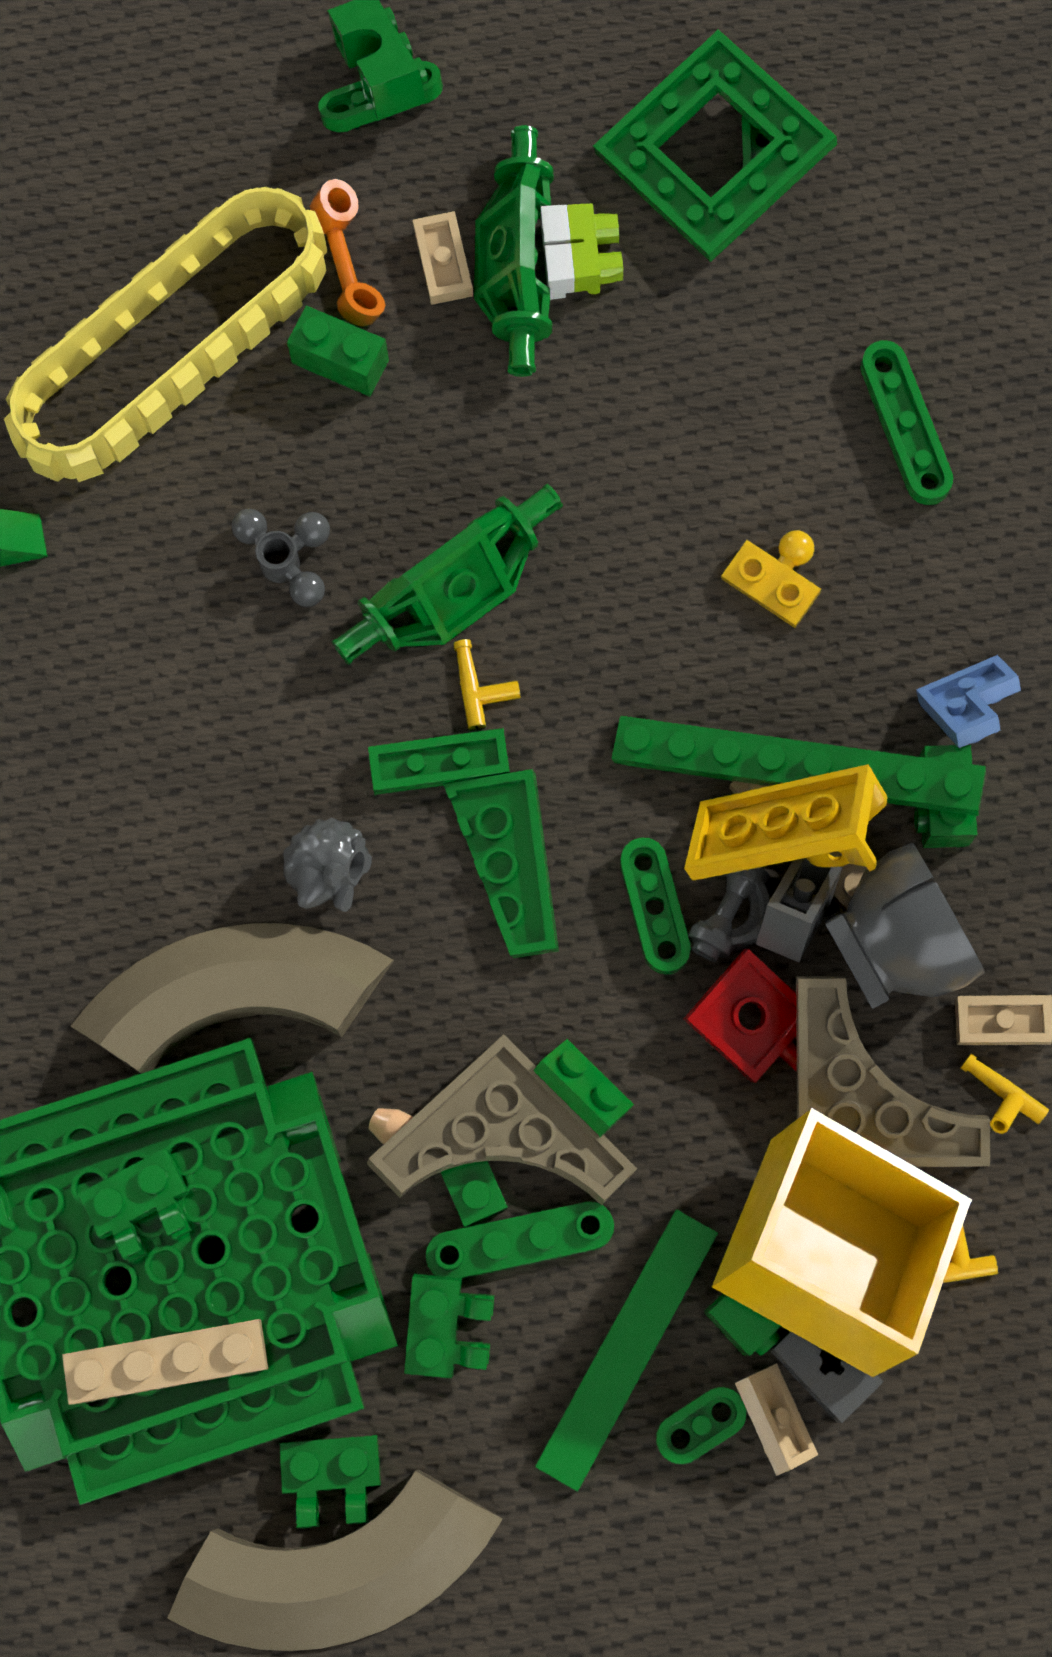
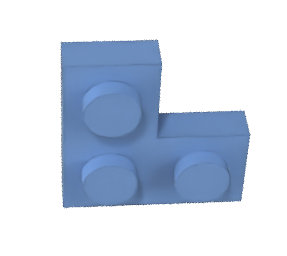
M998 655L916 689L921 707L958 748L976 743L984 737L1001 731L998 715L988 704L997 703L1003 698L1021 691L1018 675Z

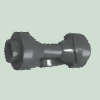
M766 866L724 874L726 876L727 892L716 913L705 921L699 920L692 926L688 934L689 940L694 943L691 949L694 953L706 960L716 962L719 957L729 958L732 951L748 948L757 942L766 907L771 899L767 886L770 874L764 870ZM748 898L750 912L747 920L739 927L732 928L731 922L743 899Z

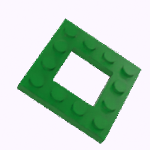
M718 29L593 145V148L599 158L711 262L837 145V136ZM716 94H719L760 131L770 143L718 192L710 197L658 148Z

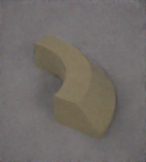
M250 923L222 927L179 940L136 962L112 980L90 1001L71 1027L140 1074L154 1070L174 1048L201 1029L215 1023L241 1017L267 1014L292 1017L323 1027L342 1038L394 960L368 945L343 935L308 926L283 923Z
M418 1469L413 1473L405 1488L395 1500L375 1519L362 1528L330 1542L306 1547H273L249 1542L217 1528L210 1531L188 1570L167 1619L197 1634L227 1644L258 1650H311L353 1642L386 1630L412 1616L439 1597L478 1557L503 1518Z

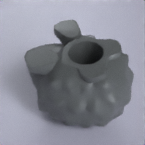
M332 817L327 820L317 819L313 825L304 826L300 833L294 835L290 846L284 850L283 876L287 883L297 891V903L300 907L308 909L319 906L328 900H333L334 906L338 910L343 912L350 910L354 887L362 875L370 870L372 856L365 847L366 842L365 838L362 837V833L354 829L349 822L339 821Z

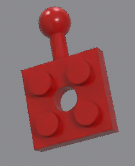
M744 949L683 1020L750 1082L756 1083L779 1056L797 1072V1046L792 1043V1040L796 1037V993L749 949ZM748 1002L756 1004L761 1012L759 1024L750 1030L744 1028L739 1021L740 1008Z

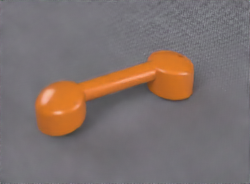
M338 179L328 180L313 198L310 210L316 212L322 230L327 236L343 290L337 300L338 312L353 325L362 327L372 325L384 312L385 301L380 292L374 287L357 281L343 231L356 216L358 198L355 191L346 182Z

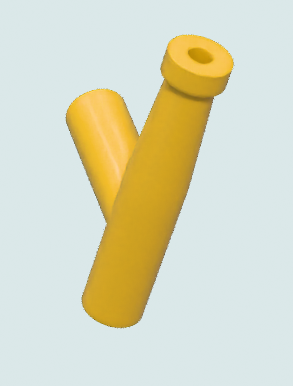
M458 640L453 643L454 651L457 652L460 685L468 729L474 730L476 726L479 729L485 728L486 722L482 705L521 698L518 680L479 687L470 651L472 648L471 640Z
M971 1053L960 1068L965 1072L969 1071L1003 1099L990 1121L992 1130L999 1134L1006 1133L1019 1111L1039 1125L1049 1112V1109L1011 1081L976 1060L977 1057Z
M963 1225L943 1283L998 1274L994 1255L970 1259Z

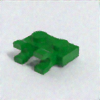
M163 1148L78 1193L97 1236L103 1240L113 1234L122 1258L124 1260L127 1259L129 1263H133L148 1255L133 1223L155 1211H158L159 1218L167 1235L172 1236L174 1240L192 1231L177 1202L178 1199L189 1194V1191L167 1148Z
M414 1274L412 1277L404 1374L453 1378L455 1364L472 1369L486 1370L487 1364H489L491 1343L457 1341L459 1315L470 1319L491 1321L495 1295L461 1293L462 1278Z
M377 1435L280 1443L282 1494L297 1493V1528L320 1527L318 1491L346 1489V1524L369 1523L367 1487L381 1486Z

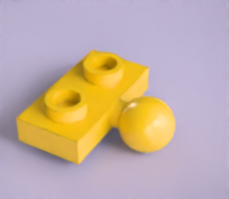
M800 530L786 533L779 543L780 557L778 560L746 540L721 575V579L796 628L821 593V588L792 570L795 566L806 564L814 554L812 538Z

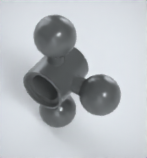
M251 508L243 509L234 516L231 525L232 532L240 542L256 545V557L263 575L275 583L289 581V593L296 604L302 607L317 605L325 594L324 582L314 572H301L299 569L300 559L298 551L304 546L318 547L326 542L330 534V526L327 519L317 512L304 513L297 519L294 526L295 534L290 537L282 531L266 533L267 521L258 510ZM278 551L289 554L288 558L280 564H271L267 561L270 555Z

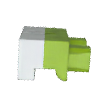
M593 203L541 206V232L547 287L550 288V300L566 298V293L588 291L590 294L600 293V284H609L623 280L622 253L598 254L597 246L619 243L617 214H594Z

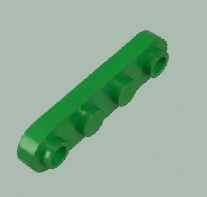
M881 340L874 342L864 352L861 361V373L909 495L916 502L923 505L938 504L947 497L952 487L953 473L905 352L898 344L892 341ZM884 362L888 364L890 370L888 372H880L876 369L875 364ZM925 478L932 479L936 483V488H924L921 480Z
M583 1202L451 1230L438 1234L430 1241L426 1250V1262L435 1276L463 1279L590 1252L604 1247L610 1241L614 1231V1220L605 1206L597 1202ZM586 1217H594L598 1220L600 1228L595 1234H586L581 1229V1222ZM446 1247H454L459 1252L458 1260L452 1265L444 1264L441 1261V1252Z

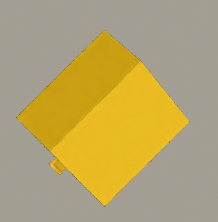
M811 1108L771 1139L712 1288L869 1376L875 1377L919 1353L971 1199Z

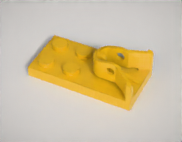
M869 764L700 801L684 869L692 881L807 858L809 863L817 867H842L847 864L867 867L871 872L876 869L877 861L865 841L868 822L886 806L887 795ZM838 851L842 856L834 857L829 853Z

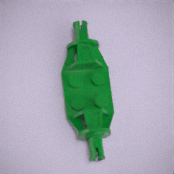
M521 125L511 130V158L499 162L494 168V180L499 186L475 220L474 300L491 321L492 333L497 338L509 342L508 373L513 376L526 377L536 372L535 342L542 341L552 334V321L548 318L550 288L535 277V265L538 257L537 249L535 248V226L537 220L541 217V206H551L550 184L554 180V171L548 162L537 158L538 130L532 126ZM507 307H517L518 311L509 312Z
M545 484L542 486V489L518 506H515L506 497L500 496L495 500L496 508L466 525V529L398 579H392L370 600L365 597L358 600V606L363 613V620L337 639L331 641L338 654L350 665L354 659L379 641L383 644L385 643L393 652L406 646L444 645L515 593L529 551H533L538 547V541L533 528L551 514L563 508V503L560 502L561 499L550 485ZM511 530L516 537L502 559L495 544ZM407 610L417 622L393 629L387 621Z

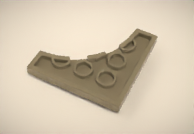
M796 976L797 1119L812 1108L914 1167L990 1166V1118L987 1115H969L948 1111L930 1105L900 1088L874 1063L859 1038L849 1007L846 978L844 976Z
M504 1034L368 1158L367 1165L399 1198L417 1184L446 1169L481 1161H509L540 1167L556 1173L583 1189L601 1205L637 1170L605 1135L600 1137L533 1071L536 1066Z

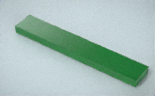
M675 1210L535 1466L536 1468L578 1492L718 1232L681 1211Z

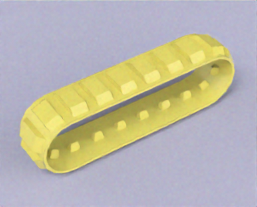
M268 187L244 190L234 195L220 207L213 209L197 223L198 226L187 235L184 234L165 250L161 257L154 263L150 262L131 278L132 281L113 293L98 306V310L87 319L81 320L65 334V337L54 347L50 346L31 362L32 365L27 368L22 376L17 377L6 397L11 412L4 418V421L19 456L27 458L35 473L57 482L63 478H77L78 482L104 474L103 469L115 460L121 462L140 446L138 440L148 432L154 434L172 418L171 412L180 404L185 406L205 390L204 384L213 376L219 378L238 362L237 356L246 348L252 350L270 334L269 328L278 321H286L303 306L302 300L308 293L316 292L327 271L324 255L327 253L326 241L316 212L306 210L303 207L301 197L279 188L273 189ZM272 225L288 228L295 232L294 237L298 247L305 248L301 255L297 256L294 263L93 435L77 444L62 447L51 443L46 445L40 444L36 441L41 435L37 424L32 422L34 415L39 412L45 401L239 237L255 228Z

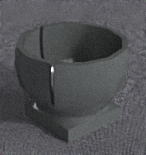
M913 843L888 852L876 862L875 870L870 872L866 869L849 902L847 911L839 908L824 916L829 932L872 1009L889 1001V993L891 991L938 997L965 988L985 973L962 927L938 884L933 882L935 880Z

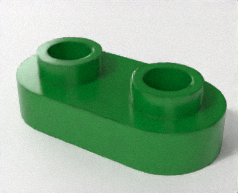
M713 1388L665 1418L660 1423L656 1432V1445L661 1455L672 1463L688 1464L736 1434L743 1427L747 1415L741 1396L729 1388ZM719 1402L725 1403L730 1409V1416L724 1422H718L712 1416V1408ZM677 1429H683L689 1435V1443L682 1449L674 1447L671 1443V1435Z

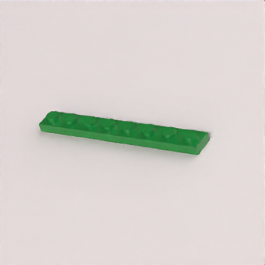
M620 716L611 758L614 763L765 786L777 785L869 764L887 795V803L979 816L986 775V766L627 716Z

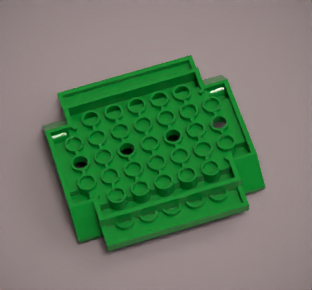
M251 1038L0 1120V1421L25 1472L67 1458L79 1504L83 1505L365 1409L351 1361L397 1347L398 1344L370 1254L366 1251L339 1164L341 1162L313 1072L266 1086ZM163 1148H167L189 1191V1194L178 1199L177 1202L192 1231L174 1240L172 1236L167 1235L159 1218L158 1211H155L133 1223L148 1255L133 1263H129L127 1259L124 1260L122 1258L113 1234L103 1240L97 1236L78 1193ZM303 1205L314 1207L319 1217L317 1226L308 1233L297 1232L293 1228L291 1221L294 1211ZM210 1236L220 1237L225 1244V1254L215 1264L204 1263L199 1255L200 1244ZM124 1267L131 1275V1286L124 1294L114 1296L106 1287L107 1275L114 1268ZM29 1298L36 1304L37 1316L29 1326L20 1327L13 1320L12 1311L19 1300ZM260 1319L262 1322L268 1370L74 1405L68 1404L62 1354Z

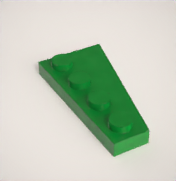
M533 769L443 784L455 810L462 834L473 856V862L479 877L484 884L491 908L510 956L512 958L558 952L536 773Z

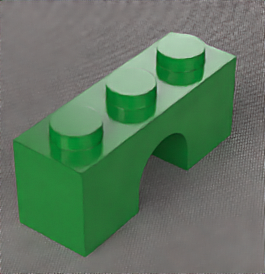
M353 0L327 10L336 46L349 69L358 67L364 96L378 121L426 103L423 84L428 83V77L425 67L419 57L413 59L409 39L405 32L398 33L397 22L390 7L383 8L379 0Z

